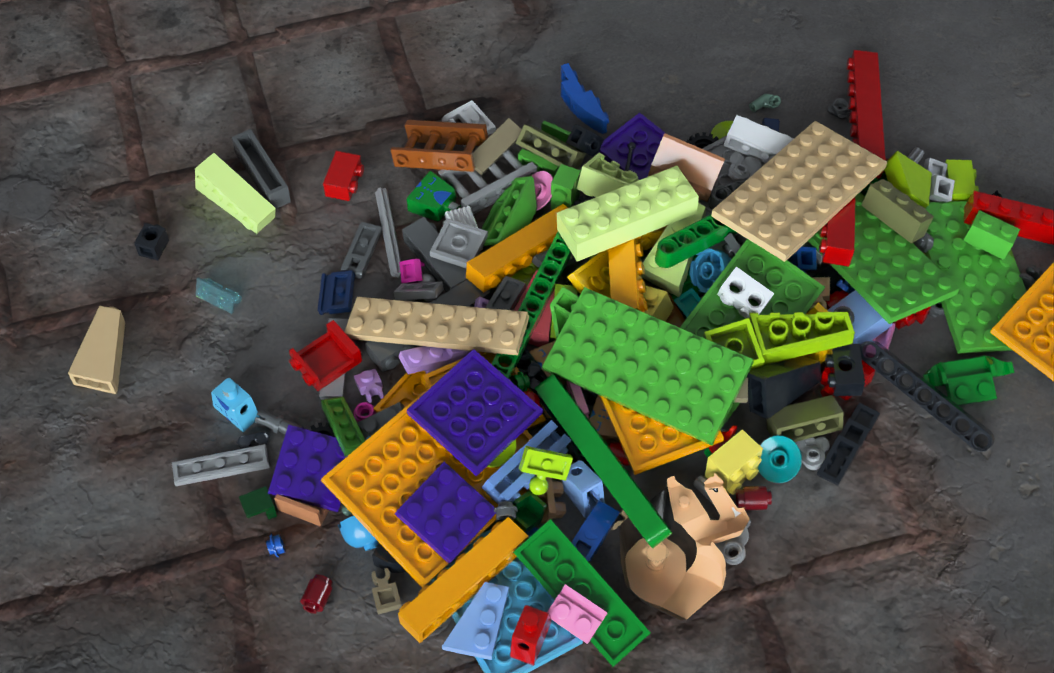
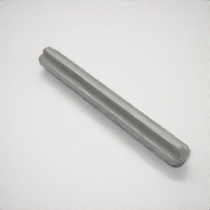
M379 187L375 195L390 273L392 277L399 278L401 277L399 264L401 257L388 191L386 188Z

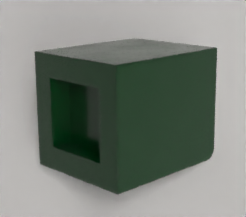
M266 486L239 496L247 518L263 512L266 513L268 520L277 517L274 504Z
M529 490L514 500L513 505L517 507L518 511L516 512V518L512 521L525 533H528L541 523L547 505Z

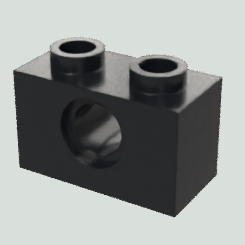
M849 344L830 349L829 354H826L825 363L827 368L830 367L831 373L828 374V386L833 388V396H862L865 380L860 345Z

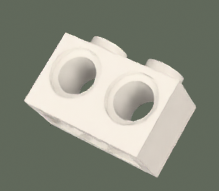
M736 267L720 287L717 295L724 304L732 305L739 310L741 316L747 319L750 313H758L760 315L774 293ZM729 286L738 287L740 292H732ZM748 300H756L759 306H752Z

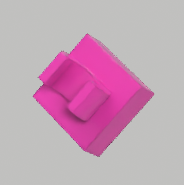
M420 259L399 262L401 283L423 281L421 267L425 266V263L421 262Z

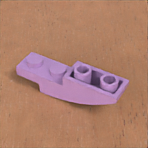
M421 346L400 351L399 359L407 374L425 371L427 374L464 358L471 351Z

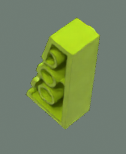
M795 312L794 314L780 315V313H770V315L750 313L749 316L765 361L764 365L852 344L855 334L848 312H817L816 314Z

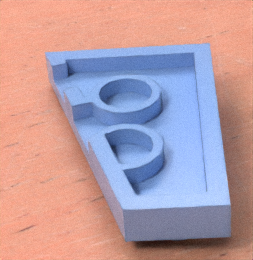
M484 582L442 645V649L492 660L509 587Z

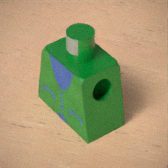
M431 171L428 172L407 197L409 212L434 221H440L445 216L446 211L461 208V205L455 203V189Z

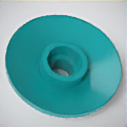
M772 436L761 443L760 446L763 448L761 454L762 461L758 466V470L766 480L773 483H784L790 481L798 474L802 464V454L800 448L792 439L785 436ZM781 455H783L785 458L783 464H780L778 462V458Z

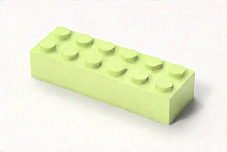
M674 166L557 212V230L576 261H580L697 214L699 196L679 167Z

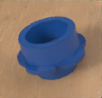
M271 534L270 540L266 541L270 555L275 554L276 557H279L280 554L286 552L280 534L275 536Z

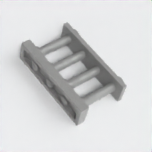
M510 147L503 156L514 167L515 171L505 175L497 164L494 163L489 169L498 180L491 184H487L476 170L474 172L438 171V177L453 186L462 197L461 208L470 206L474 215L494 204L500 195L512 185L511 182L515 178L527 177L536 173L537 166L533 162L522 165L510 151ZM468 174L480 190L469 194L458 178Z

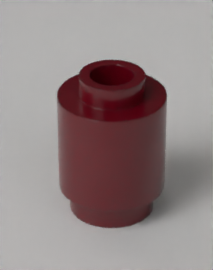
M742 486V489H736L737 508L767 510L768 505L772 504L771 490H767L766 486Z
M316 574L314 578L309 580L300 600L304 610L313 614L324 610L332 592L331 586L333 582L329 578Z

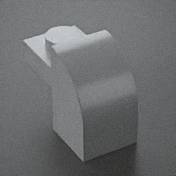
M928 158L925 159L924 168L932 173L929 200L945 203L952 201L955 180L946 178L948 164Z

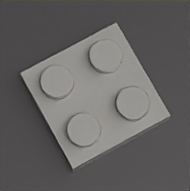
M447 218L430 250V257L466 268L467 262L479 255L488 237V231Z

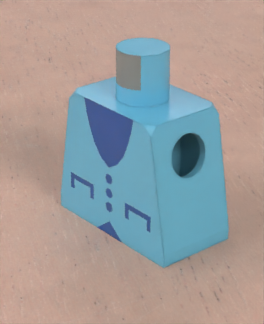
M231 378L225 379L211 392L214 408L242 432L255 423L256 417H260L257 415L258 411L251 396Z

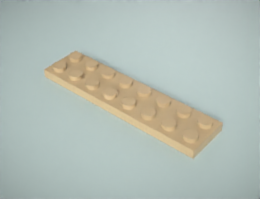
M357 297L344 332L350 339L467 351L475 349L477 352L518 355L528 324L529 314L525 311Z

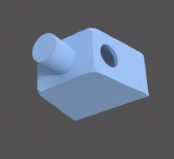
M578 460L571 464L566 481L562 480L563 489L580 513L587 519L599 500L605 503L603 483L583 461Z

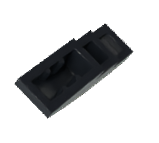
M859 402L851 418L848 419L823 461L817 476L837 486L840 484L878 420L879 412Z

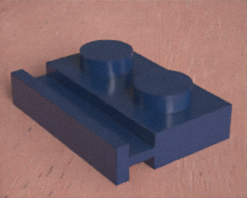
M352 270L332 272L331 275L322 274L317 310L320 315L328 312L329 314L351 312L355 274Z

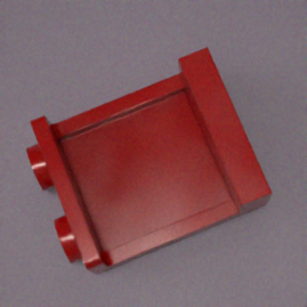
M334 320L326 324L327 333L298 352L294 348L289 350L291 357L289 362L295 371L300 370L305 383L309 387L313 385L317 391H320L362 362L360 349Z

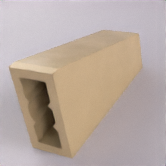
M99 306L68 372L73 385L113 394L117 393L125 331V320L121 310L111 306Z

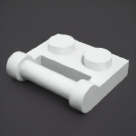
M472 100L447 113L442 118V122H455V120L460 119L462 123L486 124L488 135L496 131V126Z

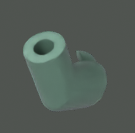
M763 94L751 102L749 108L753 112L758 111L762 107L773 109L780 105L781 99L778 95Z

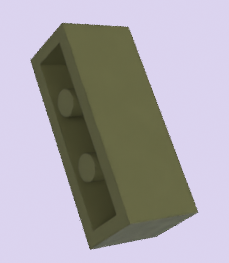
M524 124L516 141V144L559 167L563 164L579 170L586 153L532 125Z
M884 179L870 185L861 205L910 243L925 236L934 217L924 207L919 206L908 195L902 193L892 183Z
M833 395L784 407L767 419V430L771 437L785 436L797 442L843 430L844 412Z

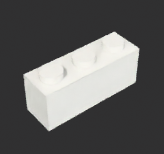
M736 115L727 134L724 146L744 155L756 157L761 162L767 163L794 138L750 121L748 118Z

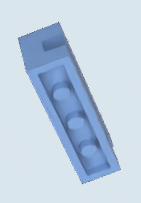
M552 420L501 466L481 487L497 504L504 501L513 503L515 499L521 496L519 491L523 488L528 490L531 479L536 476L535 474L521 472L519 469L525 446L563 454L569 451L566 446L571 442V439L566 434L560 437L555 432L558 426Z

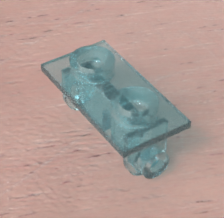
M197 278L196 296L232 314L234 304H239L242 300L239 292L228 288L223 290L222 285L212 281L210 278Z

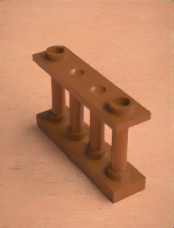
M407 120L405 123L408 137L407 143L404 148L392 147L390 150L395 167L474 172L475 166L472 152L475 146H480L488 139L486 124ZM416 142L426 143L423 149L413 148ZM436 143L446 144L443 150H433ZM455 145H466L463 151H453Z

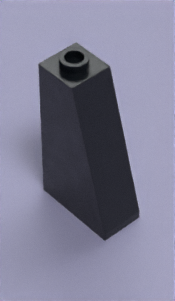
M804 355L750 370L747 375L750 412L769 419L821 381L820 361Z

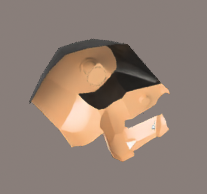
M715 473L713 477L704 482V488L720 514L719 520H710L694 492L678 483L675 477L672 476L667 479V487L650 500V503L672 531L669 537L655 548H652L629 517L621 523L619 534L620 554L627 589L645 604L678 620H687L723 589L726 577V562L722 552L715 544L740 536L750 520L744 508L736 507L722 486L724 482Z

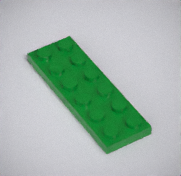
M551 519L513 552L554 600L566 584L608 613L590 641L613 667L651 634Z

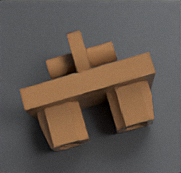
M546 477L548 481L547 492L543 495H536L547 505L541 521L542 524H545L552 518H562L566 514V504L564 502H555L554 497H561L563 494V483L554 481L550 477Z

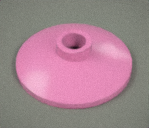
M539 171L531 175L534 178L537 210L543 208L552 197L551 182L553 176L546 171Z

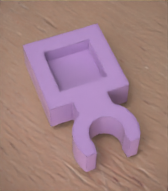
M376 369L354 375L355 383L361 395L365 394L369 403L372 402L371 397L374 395H379L381 399L384 398L382 381Z

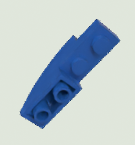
M569 63L561 65V97L565 104L583 123L601 134L607 133L609 118L607 113L602 111L599 98L594 96L592 90L585 92L584 86L578 82L576 71H572Z
M600 500L571 542L589 563L598 552L620 514L619 511Z

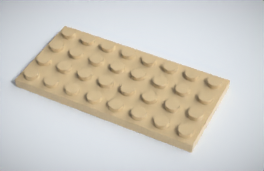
M814 121L712 210L711 217L785 262L886 168L887 161L819 122Z

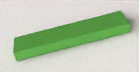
M344 397L321 400V407L343 454L348 456L366 440Z

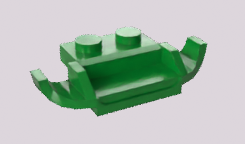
M983 355L974 358L940 362L923 374V378L934 387L945 386L948 398L960 406L997 399L993 378L1014 373L1012 362H1005Z

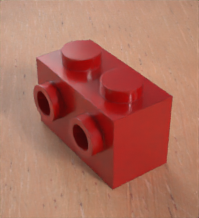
M340 151L335 152L323 182L325 197L346 201L351 200L352 194L357 192L358 178L362 177L364 173V165L361 164L360 155Z

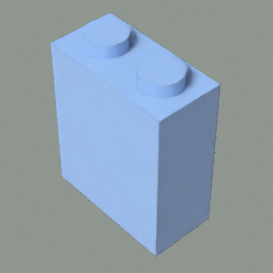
M856 290L827 310L828 312H834L837 307L846 306L854 313L852 326L855 334L852 344L861 345L864 342L872 341L892 326V323L888 324Z

